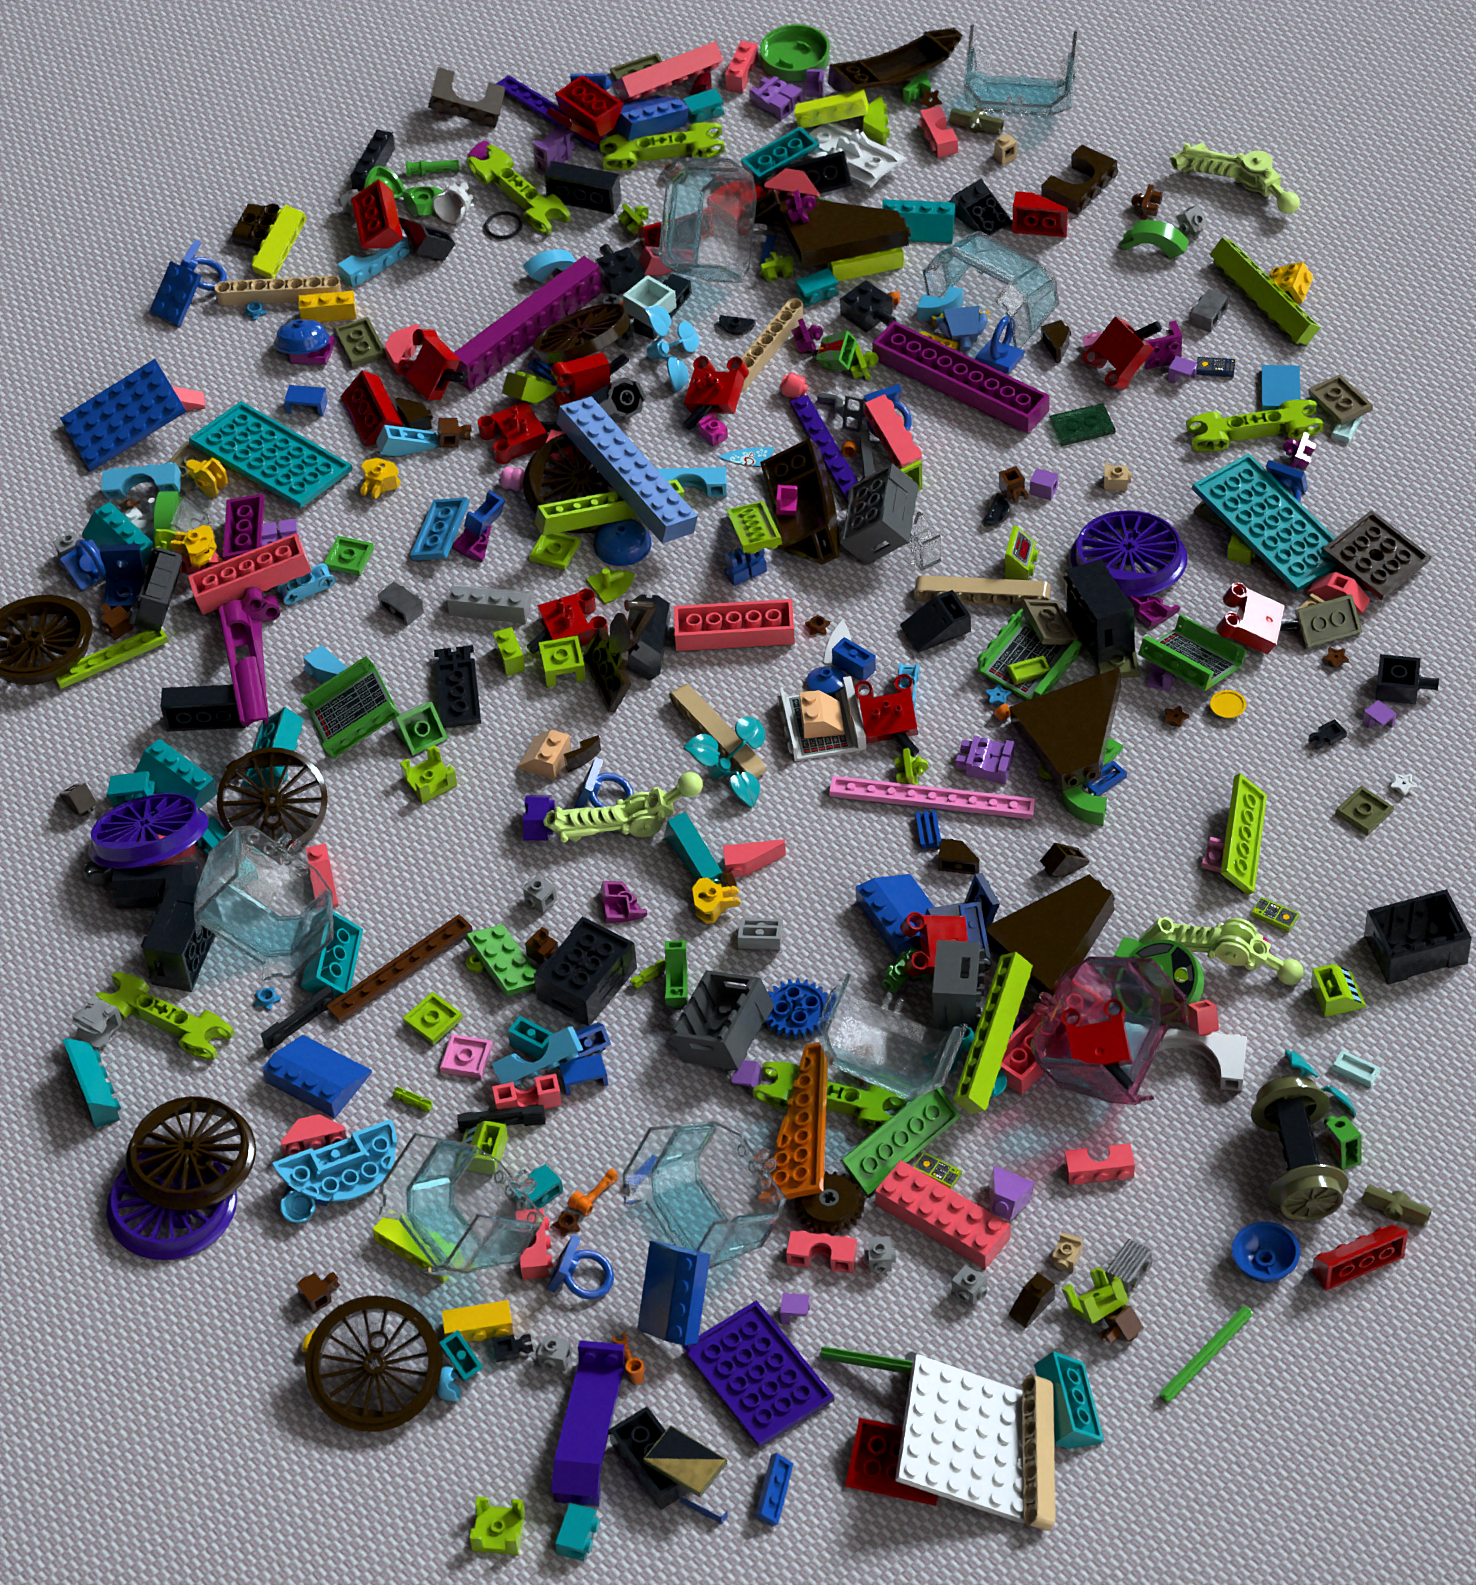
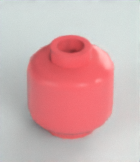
M790 372L788 375H784L779 389H782V395L795 399L801 395L804 396L808 386L805 385V377Z

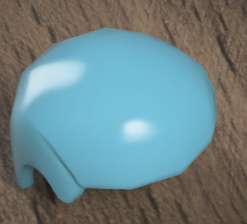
M297 1190L290 1191L280 1202L282 1215L292 1223L307 1221L314 1214L316 1207L313 1198L307 1197Z
M446 1365L442 1367L436 1393L443 1400L458 1402L461 1388L455 1385L454 1379L458 1378L459 1375L453 1371L454 1366Z

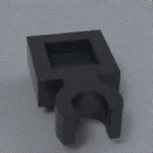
M1333 719L1318 727V732L1311 733L1308 741L1316 740L1315 749H1320L1325 742L1332 745L1346 738L1347 731Z
M514 1334L492 1339L496 1362L519 1358L518 1352L528 1354L534 1351L532 1344L524 1345L526 1342H531L530 1334H524L516 1340Z

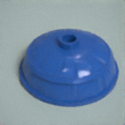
M306 319L292 320L278 329L274 346L278 351L287 354L310 353L325 347L329 342V334L325 331L324 326L317 321Z
M634 519L606 523L601 526L594 539L596 555L603 562L614 566H628L638 563L648 555L652 545L649 532L640 522Z
M1260 1221L1245 1226L1237 1233L1232 1245V1255L1238 1268L1247 1277L1258 1282L1271 1283L1285 1278L1296 1268L1300 1259V1245L1295 1235L1286 1227L1274 1222Z

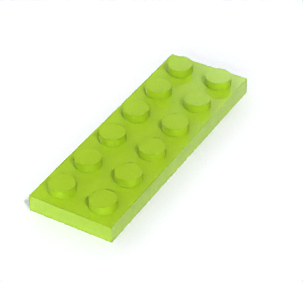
M764 501L726 509L730 523L744 553L753 554L760 549H774L778 545H782L781 536Z
M1240 773L1235 775L1233 780L1221 874L1247 895L1255 892L1267 794Z

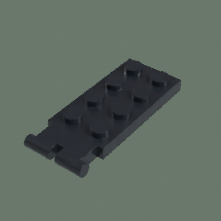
M473 645L456 647L454 652H452L451 648L434 650V656L439 657V662L435 663L440 720L443 728L481 724L475 658L470 656V653H474Z

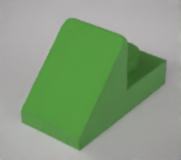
M927 72L916 76L903 89V103L910 105L919 95L924 97V90L931 92Z

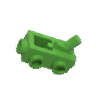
M912 947L907 953L903 951L896 960L898 964L895 966L891 964L885 971L886 978L882 981V984L886 989L891 990L895 994L910 977L916 978L909 976L905 972L904 965L915 952H919L917 949ZM920 974V976H923L928 979H930L932 976L929 974Z

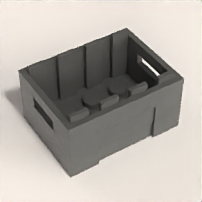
M892 463L850 486L849 503L840 544L865 565L874 563L877 559L905 544H909L918 484ZM884 541L889 543L876 551L872 550L873 547L877 548V545Z
M937 940L933 981V1043L957 1044L956 1033L962 1027H970L973 1032H976L980 1020L978 1016L981 1014V996L984 997V986H980V984H984V974H980V971L984 972V961H980V959H984V949L980 948V942Z
M706 970L671 1031L670 1037L684 1063L739 1071L743 1060L748 1055L747 1051L763 1022H766L774 1004L761 978ZM727 982L745 984L746 986L728 984Z

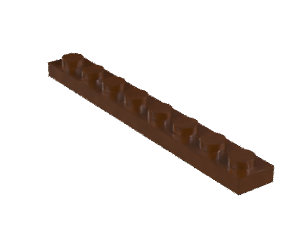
M458 914L326 1006L327 1011L339 1023L343 1022L464 938L467 933H471L473 931L472 926Z

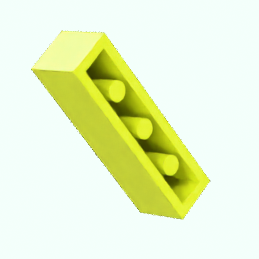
M864 89L798 103L795 105L794 115L798 127L808 128L866 115L868 113V101Z
M286 204L283 209L278 211L276 222L270 226L268 230L269 235L266 240L262 241L258 255L253 257L251 263L255 273L268 279L276 278L307 220L304 212Z
M902 247L829 262L828 268L837 281L904 267V251Z
M388 1210L372 1229L376 1242L443 1283L460 1265L459 1252L452 1245L447 1246L437 1236L427 1234L419 1225L409 1223L398 1213L394 1214Z

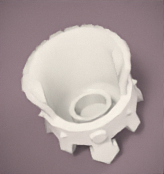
M451 182L449 186H446L445 190H442L441 194L433 198L432 205L434 211L443 221L450 224L459 223L463 215L474 207L471 204L472 194L467 195L465 192L469 189L468 183H461L460 187L455 186V182Z

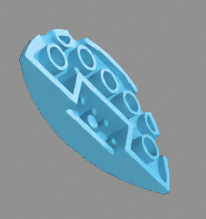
M389 1119L354 1132L350 1138L315 1151L310 1148L272 1162V1166L287 1185L307 1197L331 1202L352 1200L374 1190L390 1172L395 1160L397 1146L395 1127L392 1120Z

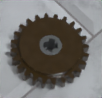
M825 1171L823 1192L795 1198L794 1207L796 1217L800 1218L801 1225L806 1223L807 1230L813 1228L814 1234L820 1231L834 1236L835 1232L843 1234L844 1229L850 1231L851 1224L857 1225V1219L862 1218L865 1202L862 1189H859L858 1183L853 1184L852 1177L846 1179L844 1173L839 1176L836 1171L833 1174Z

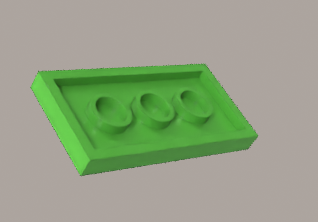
M503 924L466 934L465 940L505 996L535 989L533 974L536 972V969Z

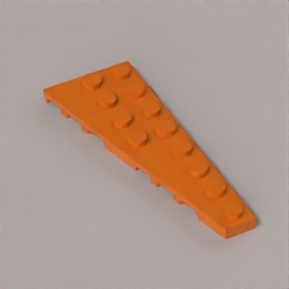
M826 1041L808 1044L804 1047L799 1064L800 1072L793 1084L795 1089L792 1099L788 1101L789 1109L787 1115L783 1117L776 1141L777 1149L774 1157H771L769 1176L765 1177L764 1183L766 1186L763 1195H760V1201L763 1204L823 1192L828 1044Z

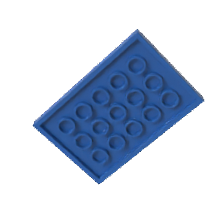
M153 359L60 417V420L90 471H93L181 416L187 410L156 359Z

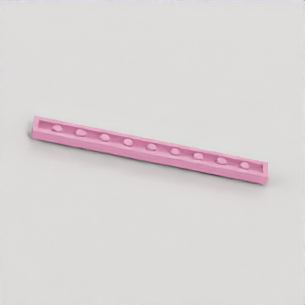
M832 776L829 797L1033 820L1035 798Z

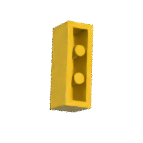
M354 291L299 295L301 319L317 322L357 319Z
M509 1300L442 1310L445 1338L456 1330H459L466 1342H480L489 1338L514 1334Z

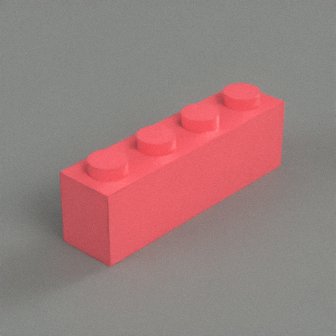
M885 394L865 402L863 413L893 464L898 467L910 461L921 460V450L918 446H915L910 431L905 429L901 416L895 412L893 402L890 399L888 400Z

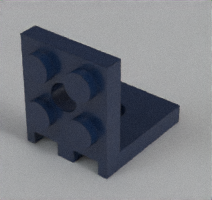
M139 544L100 546V556L106 570L104 604L106 603L111 610L120 605L125 611H130L134 606L136 596L141 592L146 578ZM123 592H129L127 595H121Z
M978 873L974 875L963 903L928 908L925 915L960 916L958 905L980 901L986 927L993 923L1000 902L983 873Z

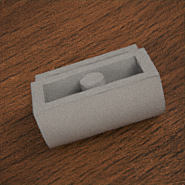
M741 918L738 931V948L781 950L783 919Z

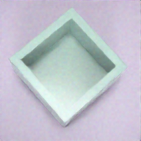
M647 275L623 295L624 309L629 315L651 327L644 309L650 306H661L670 313L676 308V296L674 290Z

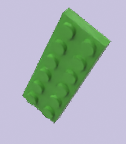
M933 1082L839 1161L853 1178L854 1182L859 1184L865 1196L869 1195L883 1182L900 1160L907 1163L962 1116L938 1083Z

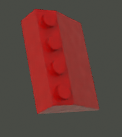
M859 1417L845 1486L936 1506L939 1495L895 1481L903 1426Z

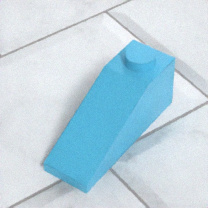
M384 425L376 441L380 454L398 457L439 448L436 432Z
M323 645L303 657L305 672L320 682L325 683L341 671L347 669Z

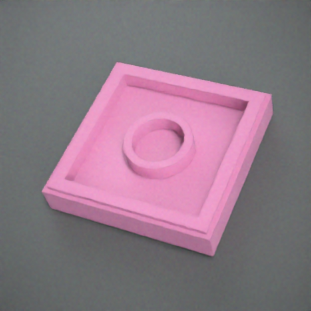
M451 1034L440 1066V1073L482 1080L493 1042L491 1040Z

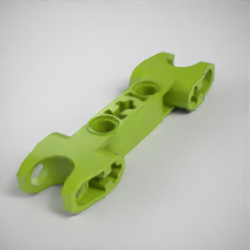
M695 123L688 127L687 132L647 136L630 141L622 134L605 138L600 141L601 152L609 155L602 158L603 169L630 170L636 167L638 161H650L692 154V157L697 160L718 156L725 152L724 141L715 139L722 135L721 124ZM711 129H718L717 132H709ZM608 143L613 145L611 147H604ZM721 146V148L717 150L712 149L711 147ZM608 161H616L614 164H607Z
M489 144L486 146V154L489 159L479 160L475 157L467 159V165L476 179L483 185L493 181L503 192L526 210L523 213L524 218L535 230L545 235H550L552 233V226L549 220L558 219L563 223L571 221L570 212L556 195L551 194L545 198L511 169L514 167V162L505 151Z
M1295 399L1281 403L1279 410L1234 415L1222 418L1221 414L1216 411L1202 413L1186 420V429L1191 433H1201V435L1192 439L1193 450L1215 452L1226 449L1230 444L1229 441H1241L1287 433L1290 439L1294 438L1296 440L1301 439L1304 432L1309 434V436L1316 435L1323 431V422L1318 418H1308V416L1316 413L1317 404L1315 401ZM1307 406H1312L1310 409L1303 410ZM1196 422L1201 423V424L1196 425V426H1191L1193 423H1196ZM1313 425H1318L1316 428L1313 429L1308 428ZM1206 441L1202 445H1197V443Z
M113 972L111 975L112 982L120 989L112 994L103 992L95 994L104 1002L116 1006L119 1009L122 1021L129 1014H132L166 1032L180 1037L179 1046L185 1052L195 1057L215 1060L218 1056L216 1049L208 1042L216 1037L231 1039L235 1035L233 1028L218 1015L204 1010L199 1017H196L185 1010L148 994L147 992L150 990L148 984L131 974Z
M764 1062L762 1065L763 1074L776 1082L771 1085L755 1086L753 1097L774 1108L788 1110V1101L792 1099L795 1089L793 1084L798 1078L800 1067L789 1062ZM827 1081L826 1110L858 1117L857 1124L867 1130L875 1131L892 1117L885 1110L889 1108H903L907 1104V1095L887 1085L871 1083L868 1090L864 1091Z

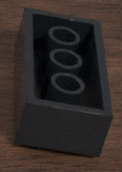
M844 151L774 168L775 176L786 168L804 171L819 192L820 198L854 189ZM779 192L780 195L786 196V193Z
M551 161L544 174L547 197L554 194L564 205L615 215L622 201L618 173Z
M233 684L162 688L160 707L167 732L246 728L239 721Z
M648 1406L608 1429L611 1445L660 1510L680 1499L679 1495L683 1497L690 1493V1491L646 1465L643 1461L644 1457L666 1431Z

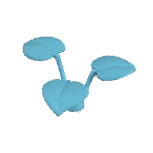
M661 306L647 307L644 309V312L648 316L653 331L660 336L651 345L647 346V355L653 360L656 358L659 360L668 359L667 371L674 392H678L688 382V369L683 361L677 360V357L665 355L669 351V347L682 343L683 349L686 352L695 351L699 346L698 334L689 322L684 321L679 323L677 327V334L680 340L669 344L661 341L670 332L668 328L671 325L670 315Z

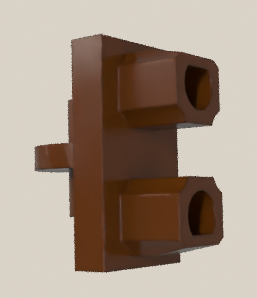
M1148 184L1145 196L1143 193L1132 196V205L1136 209H1142L1140 220H1146L1147 215L1157 217L1163 192L1154 191V185Z

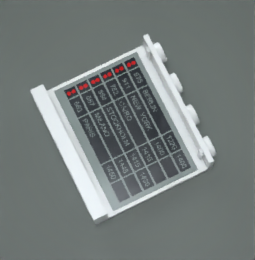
M851 676L843 677L844 688L833 694H827L840 701L844 735L804 738L800 713V695L786 697L783 687L780 688V696H777L778 707L783 708V711H780L782 723H786L784 727L785 738L790 739V742H787L789 754L793 753L794 761L866 750V736Z

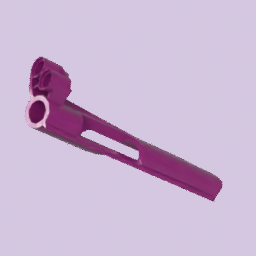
M251 587L245 591V597L242 600H232L224 606L218 607L239 721L247 728L253 722L263 720L264 725L269 721L261 621H273L280 616L278 599L273 595L263 597L262 591L259 588ZM248 645L250 657L237 663L234 647Z

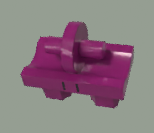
M799 190L793 191L794 197L786 200L789 209L788 214L792 222L802 219L803 223L809 221L807 211H811L816 207V199L809 195L801 199Z
M803 318L798 320L800 326L792 329L791 332L795 340L798 341L796 345L800 353L802 354L808 350H811V352L817 350L814 340L819 341L820 337H822L824 333L822 327L812 324L808 328Z
M1304 432L1301 441L1296 442V439L1292 438L1283 443L1282 447L1286 455L1291 456L1293 454L1289 467L1295 468L1298 465L1306 469L1311 461L1309 456L1312 455L1316 444L1308 440L1309 434Z

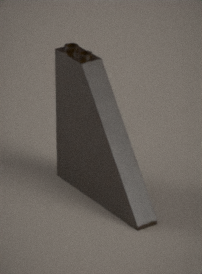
M778 195L780 201L778 219L803 268L909 246V238H911L910 228L906 227L904 217H901L896 210L816 200V207L811 211H807L808 222L803 223L802 219L792 222L788 214L789 209L786 200L793 198V196Z
M1119 667L1009 707L1012 725L1062 791L1098 779L1101 776L1122 685Z
M1088 874L986 926L988 946L999 956L1017 952L1032 964L1033 967L1028 983L1049 1003L1055 1005L1115 910L1113 903L1115 900L1114 895L1099 880Z

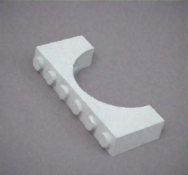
M1125 1024L1133 1064L1121 1066V1068L1132 1080L1138 1066L1149 1055L1163 1049L1183 1048L1197 1052L1211 1062L1219 1075L1220 1089L1242 1091L1247 1036L1219 1034L1216 1032H1212V1034L1207 1036H1201L1193 1030L1186 1031L1174 1028L1166 1029Z

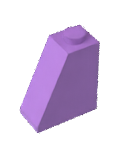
M994 1166L988 1186L990 1213L1011 1221L1030 1202L1035 1182Z

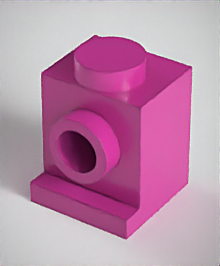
M714 413L698 421L699 435L713 447L728 438L727 427L715 417Z

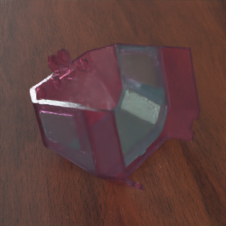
M1089 956L1064 974L1053 997L1046 992L1040 993L1039 998L1041 1001L1049 1006L1046 1008L1043 1004L1036 1003L1033 1007L1039 1015L1043 1016L1030 1043L1035 1060L1061 1089H1067L1114 1104L1137 1105L1143 1101L1154 1100L1155 1098L1152 1095H1140L1137 1093L1169 1026L1189 1027V1018L1185 1017L1184 1006H1187V996L1152 958ZM1117 999L1123 1004L1126 1011L1124 1022L1133 1064L1121 1066V1068L1134 1082V1085L1129 1090H1126L1102 1064L1084 1063L1083 1061L1072 1059L1067 1030L1061 1020V1015L1065 1009L1074 1008L1078 1010L1082 1016L1083 1025L1109 1020L1104 1012V1005L1108 1000ZM1113 1007V1008L1110 1010V1014H1111V1015H1116V1014H1118L1119 1011H1120V1008H1119V1007ZM1070 1016L1067 1023L1074 1024L1077 1021V1016Z

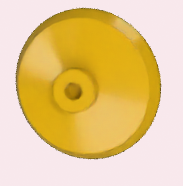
M1233 690L1219 691L1210 700L1212 711L1223 718H1234L1241 715L1247 705L1245 698Z

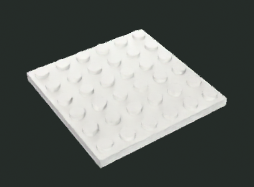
M916 1355L912 1363L895 1481L1021 1524L1025 1523L1023 1504L1022 1391Z

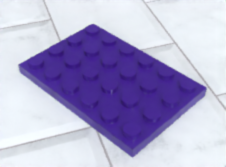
M757 1300L700 1334L697 1344L682 1345V1351L759 1448L835 1401L831 1391Z

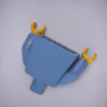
M979 306L944 309L943 315L942 313H939V317L932 315V323L938 327L946 338L960 343L961 351L971 350V342L977 341L978 335L983 333L988 324L989 310L983 313L980 311Z

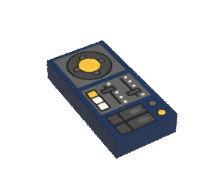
M1197 358L1196 375L1234 377L1235 359Z

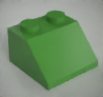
M432 702L420 704L401 713L392 720L399 738L411 755H415L448 739Z

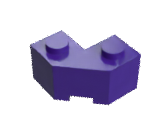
M527 795L524 803L525 814H523V841H548L554 831L544 826L543 820L546 817V813L551 810L554 811L555 800H552V795Z

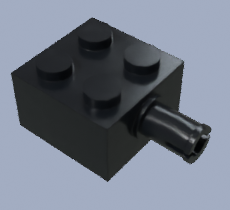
M604 244L600 247L599 250L603 256L595 259V263L600 266L601 282L609 294L618 296L626 293L644 278V269L629 247L613 252L609 244Z
M867 280L840 298V315L866 333L880 322L888 327L893 321H897L891 315L892 297Z
M1380 654L1375 700L1416 704L1417 693L1420 689L1438 691L1439 678L1421 677L1419 675L1421 658Z

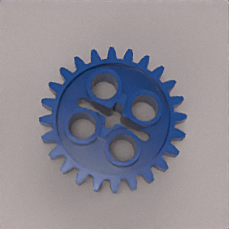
M797 978L796 983H792L791 979H788V984L785 985L781 981L780 988L773 986V992L768 991L774 1007L766 1020V1026H771V1032L777 1030L778 1036L784 1033L786 1039L793 1035L794 1040H797L798 1036L801 1035L803 1040H805L806 1034L814 1037L813 1031L815 1030L820 1033L821 1026L826 1027V1021H830L831 1000L828 999V993L823 992L822 986L816 988V982L808 985V979L803 983H800L799 978Z

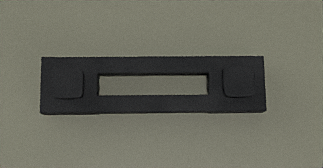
M326 986L312 996V1000L281 1023L276 1022L262 1032L263 1046L268 1051L277 1047L287 1037L323 1011H326V1006L335 1000L333 990Z
M544 1105L457 1114L459 1133H465L466 1129L483 1121L506 1124V1126L546 1124Z

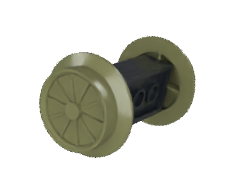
M1296 1075L1276 1078L1263 1085L1257 1092L1256 1102L1251 1108V1119L1261 1129L1278 1132L1281 1144L1283 1143L1284 1149H1282L1288 1168H1286V1173L1279 1176L1271 1184L1268 1191L1270 1201L1276 1207L1281 1208L1282 1214L1288 1219L1294 1221H1314L1333 1214L1341 1207L1343 1194L1348 1188L1349 1181L1347 1175L1339 1168L1321 1165L1312 1124L1319 1121L1327 1113L1330 1106L1329 1098L1323 1090L1317 1088L1313 1080Z

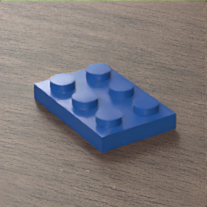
M170 261L149 312L181 326L202 275Z

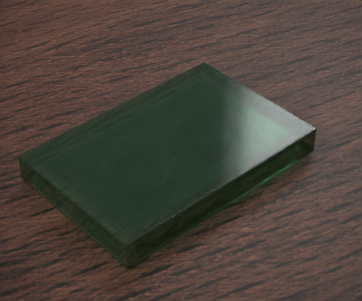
M1104 403L1049 416V421L1061 446L1115 434L1116 432Z

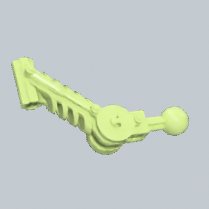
M1184 143L1183 151L1170 156V162L1175 171L1182 169L1184 173L1190 170L1235 178V181L1237 183L1242 182L1246 189L1260 192L1264 197L1273 194L1277 198L1279 211L1286 215L1293 214L1300 206L1297 194L1291 191L1285 192L1280 187L1281 176L1272 168V157L1267 152L1252 151L1246 155L1239 153L1235 156L1207 150L1204 143H1199L1193 147H1190L1189 143Z
M686 772L679 777L677 786L667 793L658 787H653L650 792L634 793L624 801L622 799L616 800L615 806L585 807L568 810L556 807L554 811L551 810L546 813V817L543 820L544 826L557 832L562 843L567 842L568 839L577 842L581 839V836L621 830L625 835L631 833L636 837H649L659 832L662 827L661 823L666 821L667 816L675 812L673 802L682 796L689 798L697 796L702 791L703 781L698 774Z
M1167 917L1156 918L1154 923L1138 939L1139 942L1144 944L1159 939L1172 940L1180 943L1190 952H1205L1208 958L1218 957L1222 962L1234 966L1245 965V968L1248 970H1256L1260 965L1264 964L1277 971L1279 980L1289 986L1299 983L1304 976V969L1297 960L1290 958L1282 961L1269 954L1271 944L1264 941L1261 934H1257V930L1252 923L1241 918H1230L1224 924L1219 922L1216 927L1190 926L1172 923V920Z

